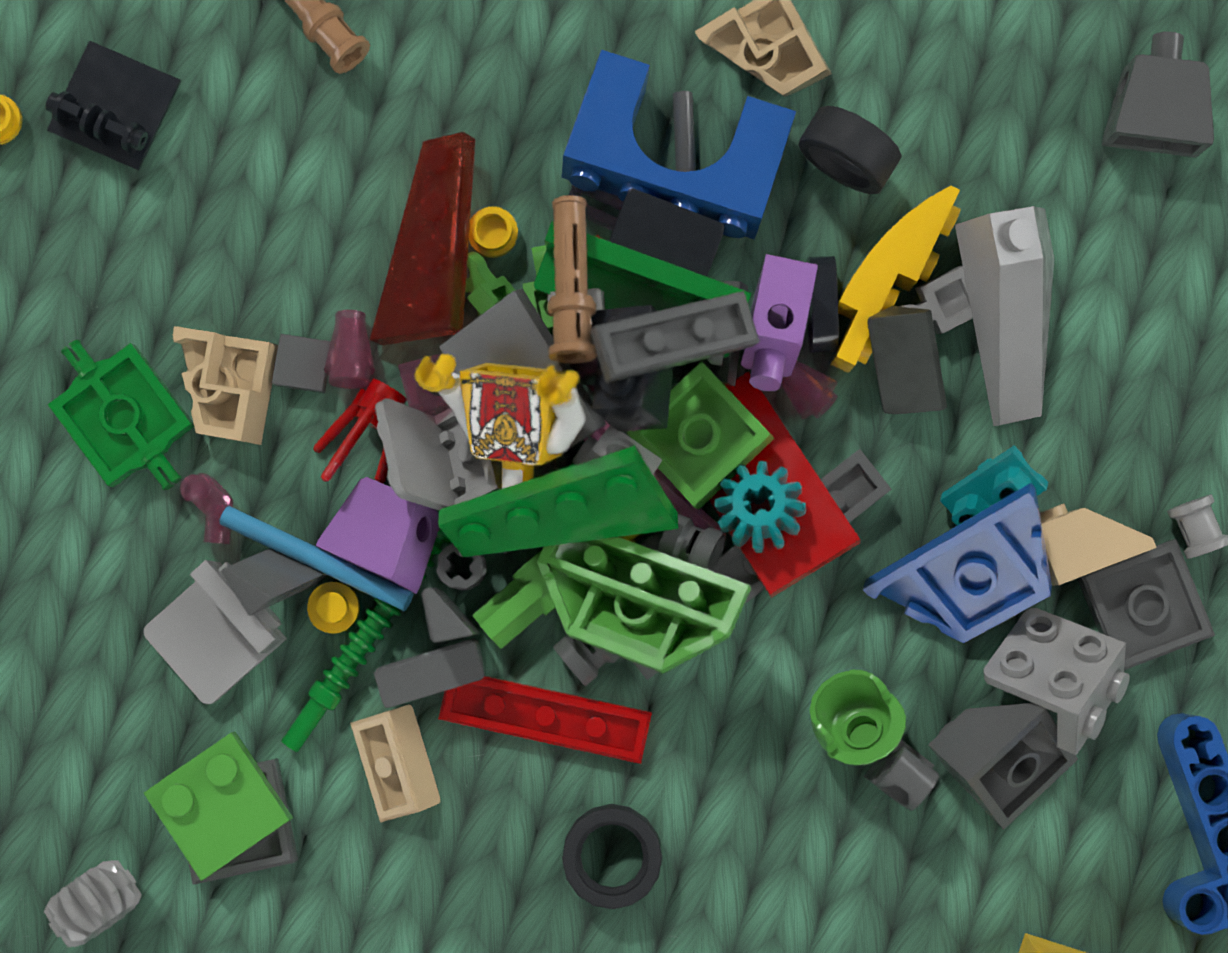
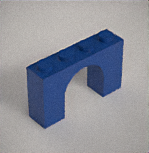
M601 50L563 154L562 178L569 180L572 185L581 190L590 192L601 190L617 195L621 201H624L630 188L637 189L723 223L725 225L723 235L732 238L748 237L755 240L796 111L747 96L731 146L720 160L707 168L697 171L681 172L670 170L649 159L638 146L633 133V125L646 91L650 65Z

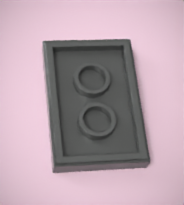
M523 288L511 292L439 346L443 354H448L455 358L456 368L454 372L459 376L461 370L484 363L547 369L549 365H552L554 370L574 372L569 363L555 362L548 358V349L554 345L553 336ZM580 380L575 386V390L585 414V423L569 448L562 454L607 425L605 420L592 410L593 401ZM553 460L542 465H534V473L539 471L541 468H543Z

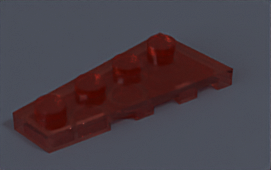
M465 132L423 141L370 341L383 346L453 335L463 329L476 141L475 138Z

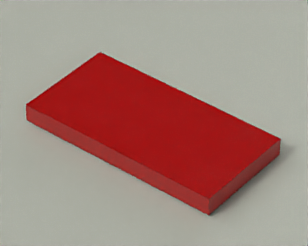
M748 371L736 379L735 386L726 387L766 428L774 439L745 467L748 469L750 476L757 474L758 462L761 460L765 461L768 467V476L770 477L778 468H786L788 471L786 483L799 482L802 487V493L795 500L804 502L806 505L805 515L792 517L800 525L799 533L793 535L783 530L780 531L783 536L784 547L777 549L773 545L771 537L764 539V549L761 553L754 551L752 537L739 547L763 587L772 598L860 544V538L763 392L750 384L751 374ZM738 473L731 479L737 483L740 482ZM722 488L709 500L720 519L725 514L716 510L715 500L728 496ZM765 499L760 505L754 502L750 504L753 515H756L760 509L767 512L771 510L768 499ZM735 530L729 532L732 538Z

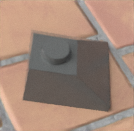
M1034 703L966 709L954 721L947 723L941 729L938 736L928 744L951 775L1003 830L1078 760L1076 755L1057 747V725L1046 708Z

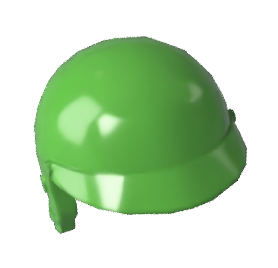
M853 669L837 673L822 683L812 696L809 710L812 729L821 747L828 752L827 755L831 759L834 758L851 765L870 764L886 757L900 743L906 729L904 709L898 699L892 693H889L886 685L874 674L864 670Z

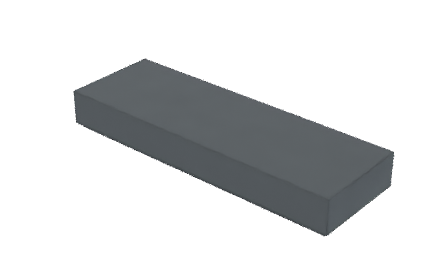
M744 291L598 325L590 331L606 383L750 348L760 342Z

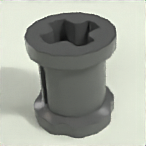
M453 544L445 547L438 556L437 574L441 581L448 587L461 591L471 590L479 586L487 572L484 556H472L474 561L470 564L469 568L473 575L469 579L460 575L452 578L450 573L455 568L452 562L455 555H459L464 559L468 557H463Z

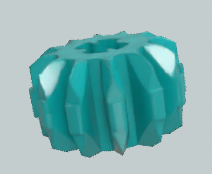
M762 460L758 462L757 474L751 476L748 469L744 465H740L737 468L740 482L737 483L731 479H723L721 487L728 496L715 500L716 510L725 514L718 521L722 532L735 530L732 540L737 547H741L752 537L753 549L756 553L763 552L764 539L770 537L777 549L784 547V540L780 531L783 530L789 534L797 535L800 531V525L792 517H800L806 514L805 503L795 500L802 493L800 483H786L788 471L784 467L778 468L771 477L768 476L767 463ZM765 499H768L771 510L767 512L760 509L756 515H753L750 504L754 502L760 505Z

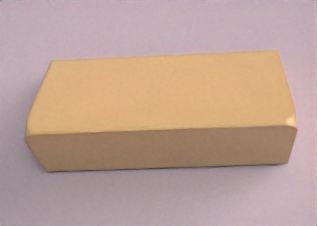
M408 704L350 723L380 823L414 814L440 803L438 788L411 705Z

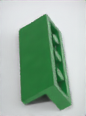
M551 221L545 237L546 251L533 284L535 290L550 295V292H555L554 221ZM586 233L588 289L599 288L604 292L605 309L652 305L657 311H662L744 291L747 303H749L751 292ZM729 353L724 354L723 358L728 357Z

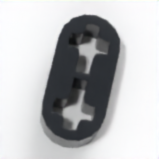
M835 256L808 257L807 263L818 265L807 318L809 350L811 353L837 352L839 317Z

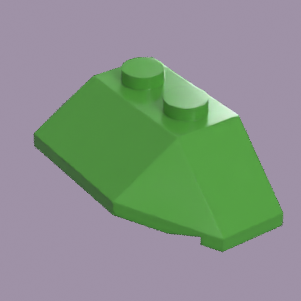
M620 537L545 546L537 560L564 630L569 637L662 674L730 638L751 590L748 584Z

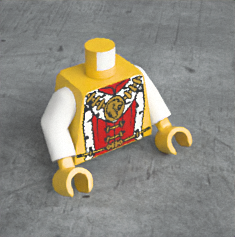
M448 354L441 355L435 365L430 357L424 356L415 372L417 383L428 391L438 392L452 409L466 438L469 440L471 453L476 458L502 461V489L534 479V465H542L560 457L569 448L585 423V414L575 390V386L579 382L577 372L554 370L552 365H549L547 369L484 363L461 370L459 376L457 373H453L456 368L455 358Z

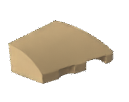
M753 0L739 10L735 7L695 31L702 42L763 81L784 97L800 91L832 74L792 0Z
M174 326L173 339L174 342L182 345L188 370L182 373L185 389L191 394L193 399L191 414L196 433L261 445L278 345L270 342Z

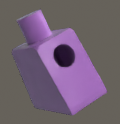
M766 254L750 311L760 342L753 347L743 349L741 366L752 370L750 384L753 387L763 391H776L781 387L782 378L792 375L804 339L818 265Z
M365 477L356 484L319 538L316 546L417 594L439 530V512L433 508L401 499L395 494L391 486Z

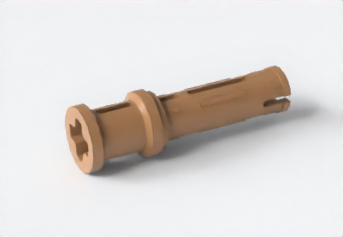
M284 0L303 22L302 29L305 37L309 42L318 43L329 56L330 66L336 73L341 74L353 69L366 57L370 49L369 41L364 36H357L343 20L344 13L338 5L330 2L326 3L324 0Z
M561 196L552 201L554 213L555 295L548 302L547 313L553 317L554 345L548 349V358L560 363H584L592 361L597 357L590 332L591 316L596 313V303L593 301L592 296L588 295L587 201L579 196Z

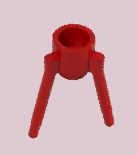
M374 378L366 390L360 389L351 405L329 427L313 447L316 453H321L355 416L358 418L321 474V479L324 482L331 480L368 425L377 430L376 404L388 398L405 405L408 399L404 395ZM384 448L374 477L375 481L382 484L386 481L389 470Z

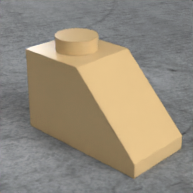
M1063 503L1040 512L1052 586L1061 585L1157 548L1152 537L1086 508L1068 512Z

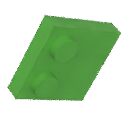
M702 361L671 390L667 429L627 432L631 439L662 459L658 466L659 470L697 510L722 488L721 483L723 479H732L737 474V468L740 465L746 466L774 439L766 428Z
M236 731L231 732L144 792L147 800L201 881L293 818Z

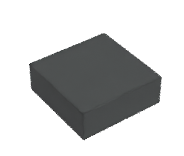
M280 334L272 384L279 387L325 394L333 343L331 341Z

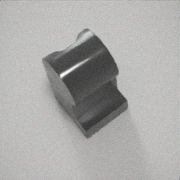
M900 740L898 746L890 754L873 763L864 777L909 811H913L930 793L938 780L939 773L932 769L934 764L903 740Z

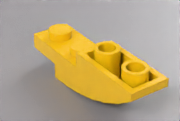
M949 186L923 201L899 220L866 256L838 301V313L851 319L830 365L849 373L857 361L866 364L872 354L867 321L869 317L895 305L900 291L892 288L893 284L910 291L918 279L925 282L928 281L940 254L932 251L938 236L942 234L948 237L960 214L961 209L953 205L960 189Z

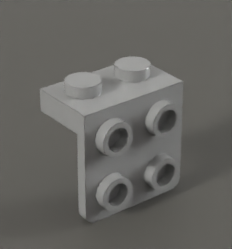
M388 398L376 404L377 431L385 450L389 469L387 473L388 481L399 498L439 510L502 489V461L476 458L471 453L469 440L466 438L451 408L433 416Z
M205 560L190 573L195 582L144 628L145 638L204 704L217 702L287 639L278 629L282 624L280 619L269 607L248 616L221 573V570L231 564L225 562L222 565L220 562Z
M1029 608L1023 613L984 667V680L989 685L1058 713L1057 747L1077 755L1087 738L1094 740L1099 735L1105 722L1106 709L1112 701L1119 703L1127 690L1130 675L1124 672L1126 643L1041 609Z

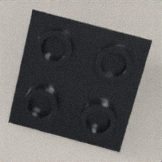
M89 40L66 90L60 94L52 92L47 98L45 108L46 111L52 113V120L47 131L139 171L181 80Z

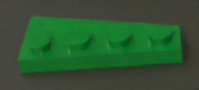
M635 445L439 509L438 526L463 557L679 529L676 509Z

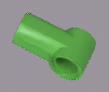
M542 550L512 576L514 580L496 593L472 615L500 649L504 648L542 614L547 616L555 609L546 581L537 564Z

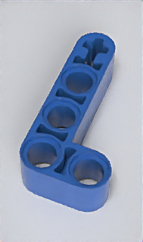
M1183 713L1172 714L1165 718L1159 726L1157 734L1158 744L1204 870L1171 883L1164 892L1163 907L1167 916L1178 925L1201 935L1211 934L1228 928V848L1220 851L1217 845L1218 833L1222 828L1228 826V754L1219 730L1209 719ZM1188 729L1194 730L1196 737L1189 740V747L1183 746L1182 739L1189 736ZM1198 757L1206 759V762L1201 763ZM1211 775L1215 781L1214 794L1210 799L1202 801L1198 791L1199 783L1204 777ZM1200 894L1203 900L1202 910L1197 916L1188 918L1185 910L1186 903L1193 895Z

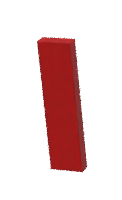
M484 675V678L479 681L446 690L438 720L641 764L652 712Z

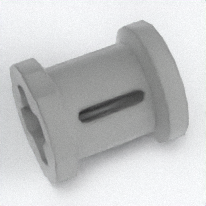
M1212 494L1183 503L1167 511L1170 518L1177 520L1187 544V548L1184 551L1187 559L1228 545V535L1222 534L1211 507L1215 502Z

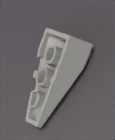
M1032 206L990 213L955 224L993 426L1042 416L1055 258L1046 211L1044 208Z

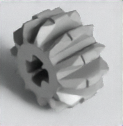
M118 860L103 861L98 866L90 868L86 873L76 877L74 881L61 888L59 893L50 898L44 910L45 915L51 922L49 926L58 938H62L67 947L84 945L92 938H96L99 934L111 928L112 925L124 918L127 913L136 907L142 896L135 885L137 883L128 869L125 870Z

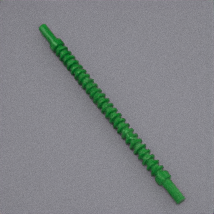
M440 527L427 564L431 568L435 566V562L432 560L433 557L443 551L441 549L444 542L451 543ZM425 573L422 580H425L427 578V575ZM374 597V601L377 604L373 609L366 608L365 612L368 614V617L365 621H357V625L360 627L358 632H350L348 634L351 642L348 645H340V650L343 652L342 655L331 658L334 664L331 670L324 669V680H316L308 691V695L311 698L282 738L281 742L295 752H299L326 711L336 709L343 698L340 691L342 688L346 690L350 688L348 679L351 676H359V672L356 670L359 664H367L366 653H374L376 651L373 644L376 640H384V635L381 633L385 627H393V623L390 621L393 615H401V611L398 608Z

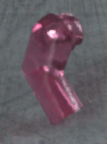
M200 473L186 476L181 483L180 492L186 501H192L206 515L203 542L230 544L231 529L220 525L219 521L227 506L233 507L232 496L210 475Z

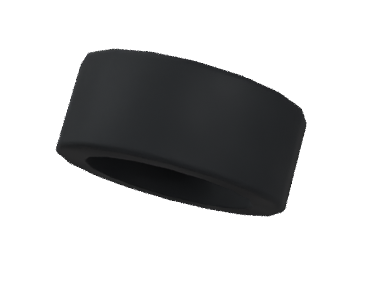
M824 106L818 109L798 144L802 154L825 175L846 187L866 194H879L902 157L899 147L876 125L853 112L834 106Z
M608 804L594 807L576 819L566 835L562 862L565 877L579 897L593 906L617 909L635 904L650 892L659 878L662 853L658 835L646 817L631 807ZM611 824L623 826L633 832L640 841L643 851L642 866L635 878L625 885L617 887L602 886L590 879L583 868L581 860L582 847L589 834L599 827Z

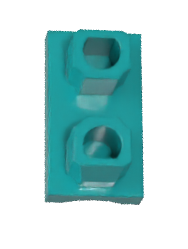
M1014 445L994 459L988 458L980 463L976 471L944 491L940 502L952 513V521L959 525L1029 483H1032L1038 496L1047 490L1048 481L1030 467L1020 450Z

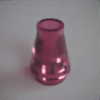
M341 310L335 313V326L324 366V372L329 375V384L334 387L343 389L367 387L370 384V376L375 373L366 328V314L361 311Z

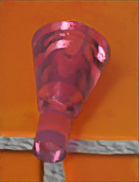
M798 360L792 375L782 378L781 387L802 419L809 417L811 414L816 418L821 417L838 398L833 392L838 383L836 380Z

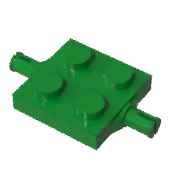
M80 340L70 342L71 348L65 346L61 353L78 373V376L75 377L65 392L47 405L107 486L114 488L135 471L148 468L164 491L173 487L174 485L171 482L177 484L182 477L176 472L164 454L167 453L172 443L194 428L193 421L134 344L129 343L108 359L94 362L82 346Z

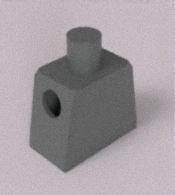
M1159 32L1152 36L1151 54L1136 55L1123 69L1103 135L1102 146L1197 158L1213 145L1214 130L1209 67L1204 62L1182 59L1184 42L1182 34L1176 32Z

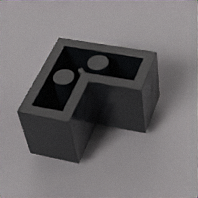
M652 305L596 310V313L591 316V330L598 325L657 312V310ZM598 355L592 361L569 363L574 372H577L582 385H595L592 410L616 430L667 429L673 367L606 383Z

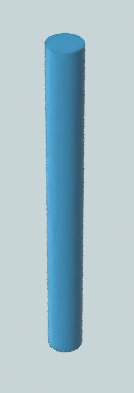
M227 506L220 517V525L402 611L408 608L413 598L412 591L231 506Z

